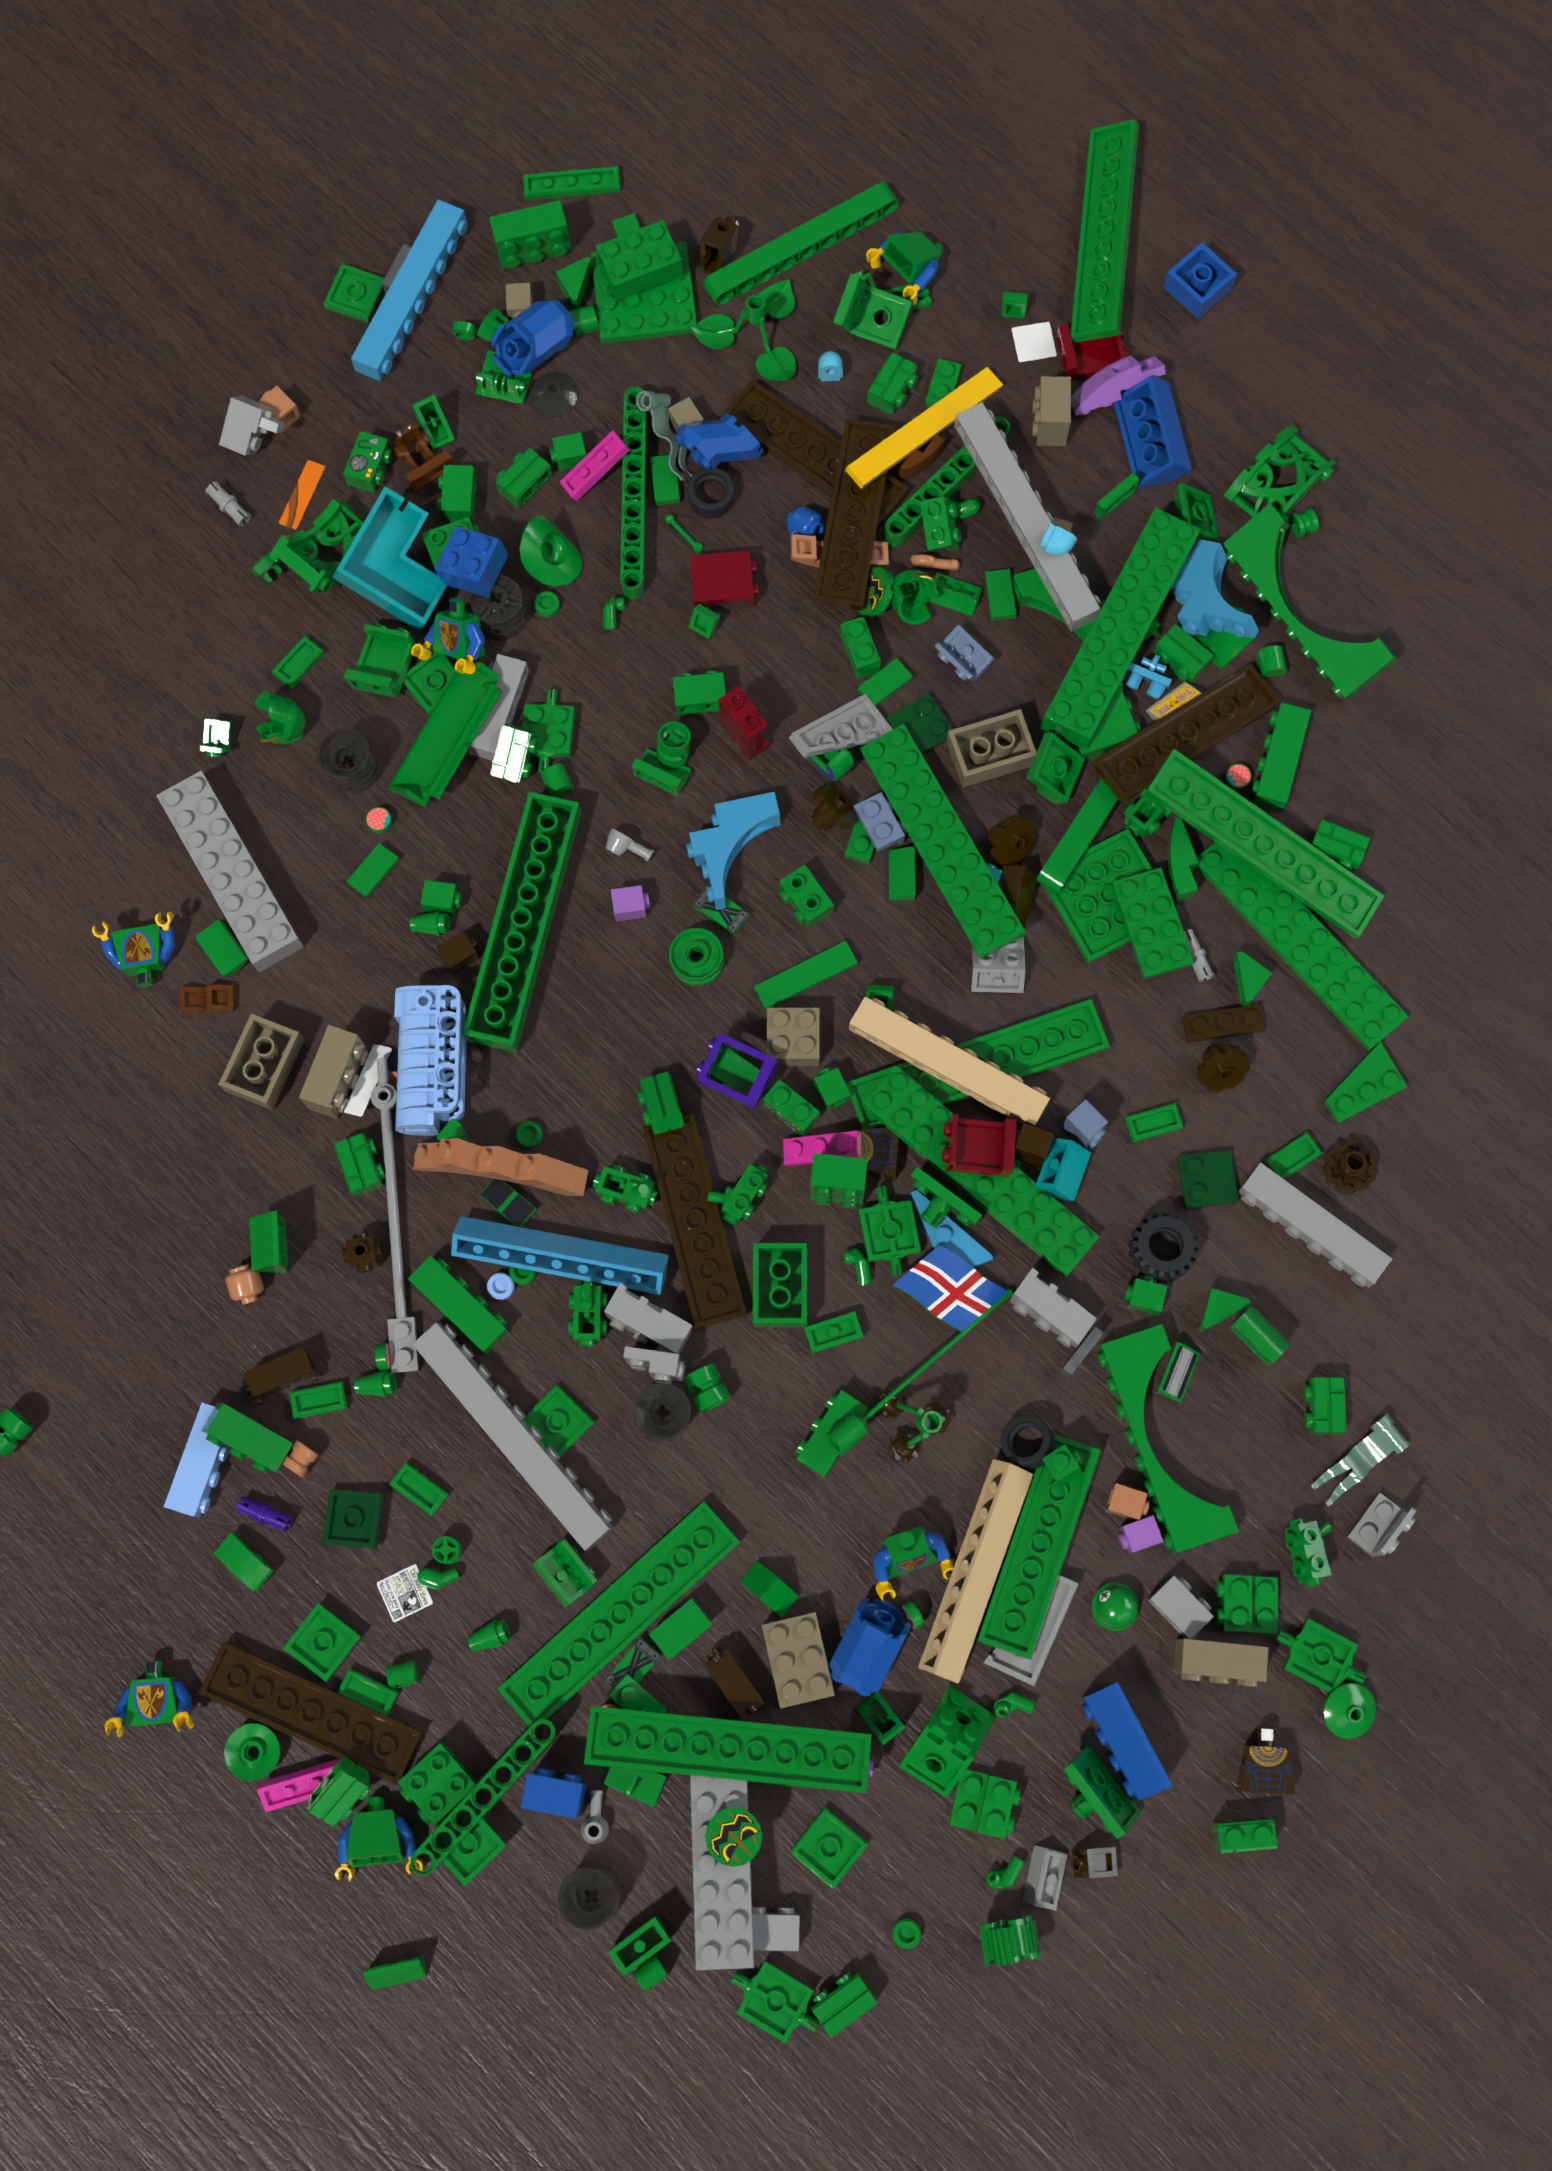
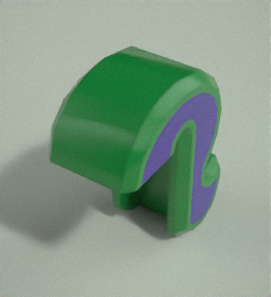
M846 747L841 751L837 750L805 758L806 760H811L822 775L835 782L839 781L854 766L853 756Z

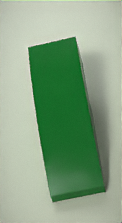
M1180 817L1175 818L1172 825L1167 851L1168 878L1175 903L1195 897L1198 891L1192 872L1195 871L1199 862Z

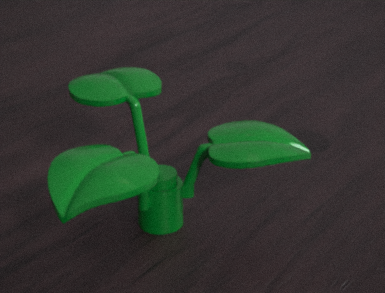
M789 279L773 284L757 295L749 296L746 299V310L741 311V317L735 327L733 320L724 314H714L696 323L697 328L694 324L691 325V330L698 341L709 348L723 349L733 344V333L739 331L746 318L751 324L760 325L766 351L765 354L760 355L756 360L758 374L771 381H786L795 374L796 362L793 354L785 347H777L771 351L764 325V319L767 314L772 318L780 319L793 312L795 299Z

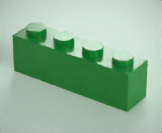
M1281 702L1278 710L1272 711L1269 725H1272L1273 728L1271 734H1266L1263 748L1267 750L1265 757L1261 756L1258 762L1257 771L1261 773L1259 780L1254 779L1250 794L1255 795L1252 804L1283 811L1288 801L1311 710Z
M429 1256L408 1280L487 1355L509 1333L504 1327L507 1322L497 1312L491 1315L485 1309L489 1304L478 1294L473 1297L467 1291L470 1286L459 1275L454 1279L448 1273L451 1268L440 1257L436 1261Z

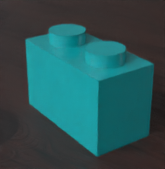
M1053 1138L1036 1187L1045 1190L1055 1199L1074 1201L1091 1152L1073 1140Z

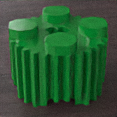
M1032 1915L1016 1917L1015 1919L1008 1920V1924H1006L1005 1919H999L980 1925L981 1930H979L985 1966L995 1963L997 1966L1018 1963V1961L1029 1957L1031 1960L1042 1957L1036 1923L1033 1921Z

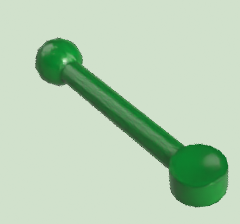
M667 514L665 516L666 523L674 526L693 546L695 553H701L703 550L702 544L696 543L677 524L672 514Z

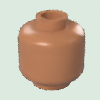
M249 1263L229 1269L230 1274L225 1277V1282L231 1299L234 1301L241 1300L242 1305L258 1300L257 1295L264 1290L259 1271H252Z

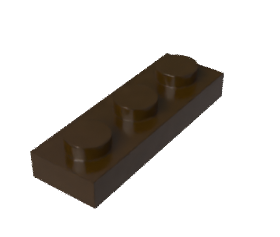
M1260 1004L1182 1017L1186 1043L1252 1034L1265 1030Z

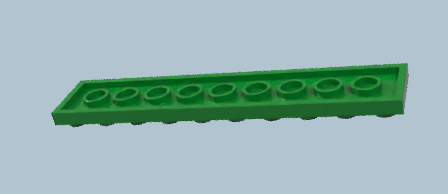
M1136 119L1090 129L1071 326V339L1074 343L1120 335L1139 124Z
M902 724L860 747L861 754L884 794L889 799L895 813L902 822L980 960L1025 936L1026 931L905 725Z
M1175 749L1169 753L1145 791L1147 795L1354 939L1360 937L1384 898V895Z
M1216 842L1197 857L1199 862L1197 865L1198 870L1368 1052L1409 1017L1300 900Z
M1092 999L955 1045L961 1050L967 1048L977 1054V1058L985 1063L986 1061L995 1063L1000 1067L1001 1072L1007 1075L1010 1073L1015 1074L1021 1079L1110 1048ZM908 1062L896 1065L943 1105L970 1097ZM895 1066L846 1082L861 1129H874L885 1126L861 1105Z
M898 1066L892 1069L861 1105L1063 1277L1066 1278L1100 1237L1049 1193L1036 1187V1182L1015 1165L1013 1173L1008 1178L945 1171L946 1163L942 1162V1150L944 1146L947 1147V1137L943 1136L944 1122L948 1121L954 1113Z
M703 1501L497 1690L529 1727L537 1720H547L740 1544V1541Z
M591 1706L584 1764L867 1793L871 1734Z

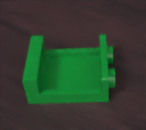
M365 624L363 630L367 633V639L355 670L347 669L343 678L353 689L397 698L413 657L411 649L417 643L407 630L401 628L392 630L381 624H374V626Z

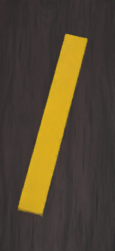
M986 367L852 462L845 471L861 489L931 440L936 434L938 435L955 422L956 414L984 402L998 392L1003 384Z

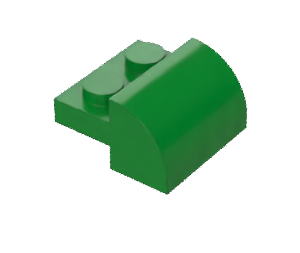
M1252 1305L1229 1327L1267 1366L1273 1364L1291 1345Z

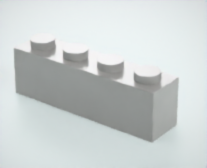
M497 654L495 662L492 661L489 668L500 676L496 686L502 690V693L468 749L469 754L492 761L494 760L501 727L503 724H511L529 674L527 662Z

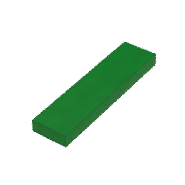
M618 166L523 175L526 201L621 192Z
M844 941L755 985L754 989L765 1010H767V1008H772L857 966L858 962L849 945Z

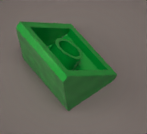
M1179 484L1173 499L1175 517L1201 529L1195 545L1199 539L1211 542L1219 541L1212 496L1186 484Z
M1232 606L1236 610L1245 613L1242 608ZM1210 629L1207 636L1191 635L1214 654L1212 662L1220 670L1257 637V635L1254 639L1245 636L1237 637L1232 633L1216 632L1213 629Z
M271 1211L250 1218L252 1271L288 1273L286 1220L278 1211Z

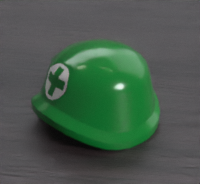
M1119 1582L1107 1583L1100 1587L1093 1597L1092 1614L1101 1627L1111 1631H1121L1135 1623L1139 1615V1602L1134 1591L1127 1585Z

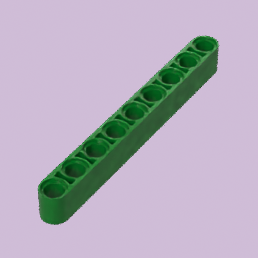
M878 183L715 271L704 280L703 286L716 305H723L888 216L897 209L899 201L887 183Z
M631 387L624 394L623 442L630 450L623 456L620 579L624 596L632 600L640 598L645 590L648 411H641L637 404H632V402L636 401L638 393L644 391L640 387ZM634 423H639V424H640V425L637 426V427H632V426H631V425L634 424ZM635 445L640 446L638 449L630 448ZM632 468L640 469L637 472L630 471ZM634 490L639 491V493L635 495L629 494L631 491ZM632 513L639 514L637 517L634 518L629 517V515ZM631 536L639 537L633 541L628 539ZM630 559L638 560V562L633 564L628 563ZM630 582L638 583L634 587H630L627 585Z

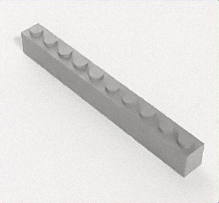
M983 402L956 414L955 429L1070 631L1072 632L1095 621L1100 612L1101 603L1097 595H1092L1088 588L1089 582L1085 574H1080L1075 556L1072 553L1059 556L1050 555L1043 552L1044 548L1039 546L1048 526L1054 524L1052 516L1048 511H1044L1040 495L1037 491H1033L1029 485L1030 479L1025 470L1021 471L1017 455L1013 450H1009L1005 434L1001 429H997L991 410H987Z
M435 1323L412 1345L584 1551L590 1550L614 1529L610 1523L612 1521L611 1516L603 1508L599 1510L593 1503L595 1498L591 1492L585 1487L581 1489L575 1482L578 1479L569 1467L564 1468L558 1461L560 1459L559 1454L551 1446L548 1448L544 1446L540 1441L543 1436L539 1430L533 1425L530 1428L523 1421L526 1417L523 1411L517 1405L512 1406L506 1399L508 1397L507 1392L499 1384L495 1386L489 1379L491 1377L490 1372L482 1364L479 1366L472 1359L474 1353L465 1344L461 1346L455 1339L457 1336L455 1330L449 1324Z

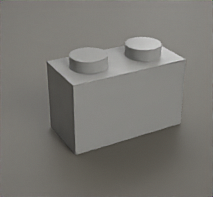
M1171 1576L1147 1600L1184 1639H1192L1214 1616L1209 1612L1211 1607L1201 1597L1196 1599L1189 1592L1192 1588L1181 1576L1178 1579L1175 1576Z
M752 1906L754 1950L799 1951L800 1913H794L793 1907H777V1912H766V1907Z

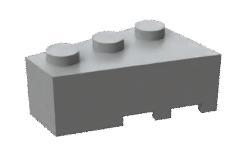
M1032 1267L1010 1300L1014 1304L1012 1308L1024 1317L1028 1314L1036 1320L1034 1324L1043 1331L1048 1332L1051 1330L1058 1335L1056 1339L1064 1346L1070 1348L1072 1345L1076 1348L1097 1318L1072 1298L1068 1299L1057 1291L1058 1287L1053 1283L1048 1285L1036 1277L1039 1272Z
M620 1283L604 1311L607 1318L611 1320L609 1325L621 1332L627 1329L635 1333L633 1335L634 1339L647 1345L648 1341L657 1345V1351L680 1354L693 1331V1326L669 1311L648 1302L649 1300L645 1297H639L626 1290L627 1287Z

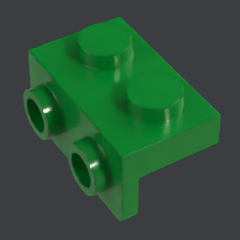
M945 496L921 501L927 549L933 551L944 548L949 552L960 550L961 533L955 523V518L958 516L955 503H952Z
M564 1538L554 1548L533 1563V1567L565 1608L587 1593L597 1583L592 1568L583 1563L578 1556L577 1549Z

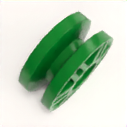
M690 928L681 932L673 939L669 948V961L675 976L681 982L690 986H704L713 982L720 975L724 966V953L719 939L712 932L702 928ZM695 953L703 955L700 961L694 962L690 959Z

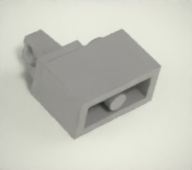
M244 396L231 397L219 445L245 456L256 454L262 443L261 433L268 434V431L274 433L283 432L285 422L272 417L273 408Z

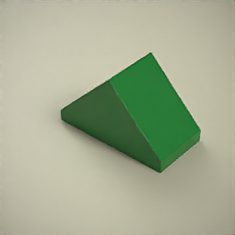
M585 257L556 272L558 285L572 309L581 308L593 273L592 261L589 257Z
M435 394L412 404L417 423L428 437L433 450L455 440Z
M1241 951L1237 952L1234 956L1233 964L1241 1007H1245L1255 998L1272 973Z
M1211 1288L1207 1292L1198 1329L1202 1333L1240 1312L1251 1304L1250 1300Z
M758 1561L740 1581L742 1585L781 1618L799 1597Z
M878 1692L856 1708L882 1745L905 1728Z

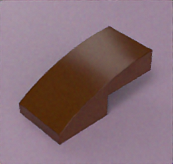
M936 434L923 453L919 450L911 453L901 466L900 479L903 481L908 480L933 464L944 451L945 439Z
M233 985L179 987V1014L233 1012Z

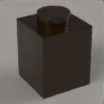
M464 931L437 946L441 957L453 975L479 959L476 952L480 949L472 936L467 938Z

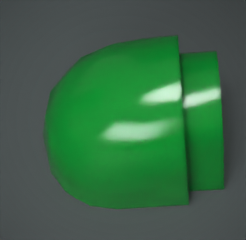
M494 308L485 317L477 332V336L487 342H491L499 325L507 324L509 322L508 319Z

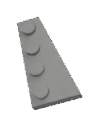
M864 694L793 732L789 739L801 755L806 758L841 750L844 747L850 748L868 744L893 729L867 695Z
M1060 1575L1032 1660L995 1648L983 1663L1035 1687L1079 1584Z

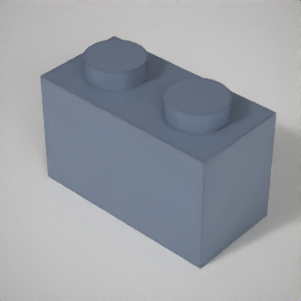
M1085 1099L1066 1117L1061 1129L1083 1148L1086 1149L1090 1146L1093 1149L1102 1141L1103 1136L1107 1133L1104 1129L1108 1121Z

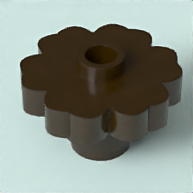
M824 783L813 792V799L818 806L814 809L812 820L820 829L827 830L836 825L847 830L859 820L851 799L834 785Z
M1012 815L1005 818L1002 824L994 825L990 829L988 840L993 846L991 856L994 857L996 863L1020 866L1023 863L1024 857L1030 856L1035 845V840L1032 838L1035 828L1032 826L1031 821Z
M1213 1044L1205 1049L1202 1056L1203 1063L1196 1067L1197 1078L1200 1083L1205 1085L1208 1091L1219 1093L1226 1087L1233 1089L1243 1082V1074L1250 1070V1060L1238 1045L1225 1044L1221 1046Z
M1347 1140L1343 1145L1334 1144L1324 1156V1160L1327 1163L1322 1168L1325 1180L1328 1184H1335L1336 1190L1339 1193L1352 1195L1357 1189L1366 1190L1376 1179L1373 1170L1378 1166V1162L1373 1151L1364 1150L1362 1142Z

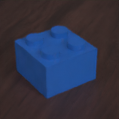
M1202 242L1168 271L1164 289L1193 316L1199 319L1233 289L1237 273Z
M455 526L435 567V571L444 585L488 597L508 557V553L500 539Z
M542 1767L536 1768L535 1772L527 1773L521 1808L574 1819L581 1816L588 1783L581 1781L582 1775L566 1773L563 1774V1777L554 1775L555 1770Z

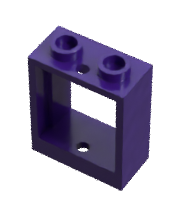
M719 1033L717 1038H712L708 1046L707 1052H710L706 1062L701 1061L697 1068V1081L707 1088L757 1110L779 1062L767 1054ZM724 1044L764 1062L748 1096L708 1079Z

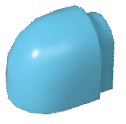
M827 351L820 356L818 361V379L821 378V382L840 381V378H843L842 359L836 352Z
M1050 524L1039 546L1044 548L1043 552L1054 556L1064 555L1073 548L1077 537L1058 526Z

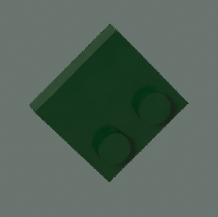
M929 693L886 717V721L892 729L902 724L905 725L922 756L947 741L948 731L953 730Z
M1231 1150L1177 1157L1185 1209L1237 1204L1239 1202Z
M330 1489L322 1544L377 1549L384 1494Z

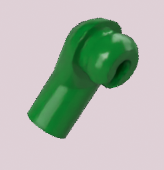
M852 1248L850 1251H844L845 1264H855L858 1284L865 1285L871 1283L869 1263L862 1253L855 1248Z
M454 1567L444 1572L431 1568H422L417 1574V1579L420 1584L436 1590L459 1580V1576Z
M1010 1692L997 1699L994 1704V1711L1000 1718L1007 1717L1009 1713L1016 1709L1031 1714L1035 1701Z

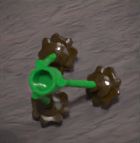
M887 1387L885 1393H880L879 1402L894 1389ZM901 1390L879 1411H882L884 1418L890 1416L898 1418L899 1412L902 1413L904 1411L917 1415L916 1426L920 1430V1434L914 1437L913 1434L906 1435L905 1431H900L897 1435L890 1437L892 1444L888 1446L896 1461L901 1460L904 1464H907L911 1459L918 1457L916 1451L919 1449V1445L917 1442L928 1438L929 1433L935 1435L937 1431L944 1433L946 1426L952 1420L948 1416L950 1410L942 1407L939 1402H934L933 1406L929 1403L926 1404L924 1410L906 1405V1395L902 1394Z

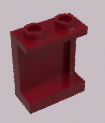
M1068 324L1059 325L1056 340L1065 377H1071V381L1090 378L1110 364L1128 357V349L1123 347L1122 343L1124 338L1122 325L1120 335L1074 343L1071 339V331Z
M750 550L690 555L694 607L698 604L704 606L745 601L749 602V607L754 606V598H758L759 593L758 582L753 583L752 575H756L757 571L756 560H751Z
M740 686L718 699L720 722L749 761L770 747V743L761 733L768 727V723Z
M952 1114L948 1121L944 1122L943 1136L947 1137V1147L944 1146L942 1150V1162L946 1163L945 1171L1008 1178L1014 1171L1016 1119L1005 1118L1001 1123L958 1118V1114Z

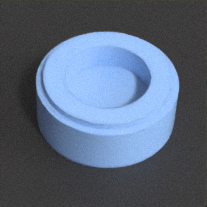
M505 1273L494 1274L487 1283L489 1294L494 1299L500 1301L510 1298L515 1289L513 1280Z

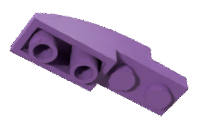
M1131 355L1120 359L1097 372L1071 396V411L1076 416L1085 415L1093 409L1110 406L1115 401L1121 400L1120 390H1128L1151 375L1159 377L1166 374L1165 365L1155 356L1140 362L1136 361Z

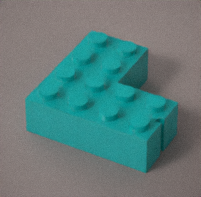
M385 486L332 578L420 631L426 624L447 585L443 584L438 575L405 556L429 513L410 501L403 512L398 509L405 498Z

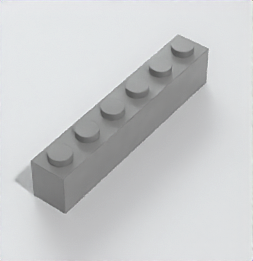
M1261 1162L1238 1191L1242 1195L1241 1199L1246 1204L1252 1207L1256 1205L1264 1211L1263 1215L1268 1220L1282 1224L1286 1227V1233L1295 1239L1301 1238L1307 1243L1306 1246L1309 1250L1317 1255L1322 1254L1327 1257L1332 1267L1339 1271H1346L1351 1275V1280L1361 1287L1366 1286L1369 1288L1374 1285L1392 1260L1391 1257Z

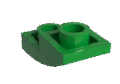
M232 1532L214 1552L218 1559L237 1578L255 1592L274 1571L259 1553L253 1552L238 1534Z

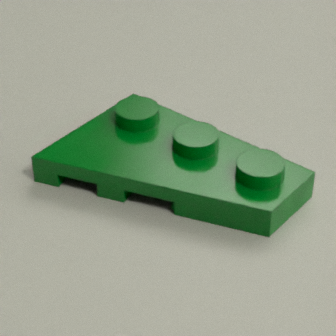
M1380 1041L1324 1103L1338 1125L1404 1090L1407 1085Z

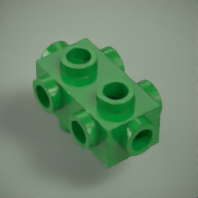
M1146 789L1140 795L1142 798L1137 803L1132 802L1124 812L1125 828L1129 829L1134 837L1140 835L1145 838L1148 833L1153 836L1161 826L1159 821L1164 816L1169 818L1173 814L1168 808L1145 793ZM1139 819L1146 820V823L1144 824Z
M749 1164L735 1188L728 1186L725 1193L709 1191L707 1201L723 1204L721 1213L724 1214L723 1219L737 1226L741 1218L747 1220L755 1206L751 1204L756 1195L761 1197L766 1190L768 1184L764 1181L770 1172L758 1164L755 1167Z
M612 1165L611 1168L604 1166L602 1173L597 1172L593 1187L596 1188L597 1195L601 1196L600 1201L610 1205H615L616 1201L626 1204L625 1209L635 1213H640L641 1209L647 1211L649 1205L654 1206L658 1191L654 1190L655 1183L651 1181L652 1178L642 1173H637L636 1176L627 1174L625 1168ZM613 1182L619 1184V1188L615 1191L609 1189V1185Z
M581 1281V1285H574V1293H569V1309H574L573 1319H569L568 1334L573 1335V1340L579 1342L581 1347H595V1342H602V1335H607V1319H602V1309H606L608 1305L607 1293H602L601 1285L590 1281ZM586 1324L593 1325L591 1333L584 1332Z
M1305 1518L1290 1521V1527L1285 1529V1544L1291 1552L1294 1575L1298 1578L1299 1584L1305 1583L1306 1587L1323 1584L1322 1579L1331 1576L1322 1539L1332 1530L1330 1524L1323 1522L1318 1526L1317 1521L1306 1523Z

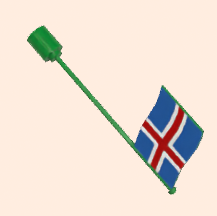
M937 1246L891 1286L913 1297L936 1318L959 1330L960 1333L863 1417L859 1414L855 1416L849 1413L827 1432L825 1437L832 1448L843 1456L868 1434L866 1429L868 1424L866 1421L1008 1297H1013L1014 1290L1011 1288L1003 1289L984 1278L960 1256L941 1246Z

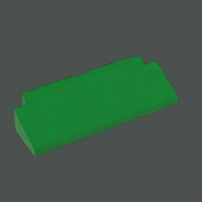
M473 661L476 666L474 673L462 674L457 671L455 672L389 784L388 790L424 807L431 796L440 799L502 693V690L496 686L500 679L498 674L483 663Z

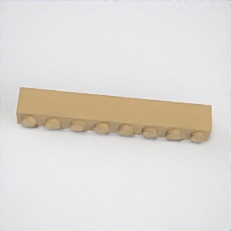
M864 997L849 1023L850 1031L1004 1116L1016 1119V1122L1021 1125L1026 1123L1035 1127L1050 1100L1044 1090L1036 1086L1031 1088L1023 1084L1024 1081L1015 1074L1010 1073L1007 1075L1001 1072L1000 1067L995 1063L981 1061L973 1051L967 1048L961 1050L954 1046V1042L951 1039L942 1035L938 1037L930 1033L931 1029L921 1023L916 1025L910 1022L904 1013L897 1010L894 1012L885 1008V1004L876 998L870 1000Z
M992 1460L920 1660L919 1669L959 1684L996 1577L1001 1568L1006 1549L1011 1540L1017 1518L1020 1515L1022 1504L1033 1476L1032 1473L1008 1462Z

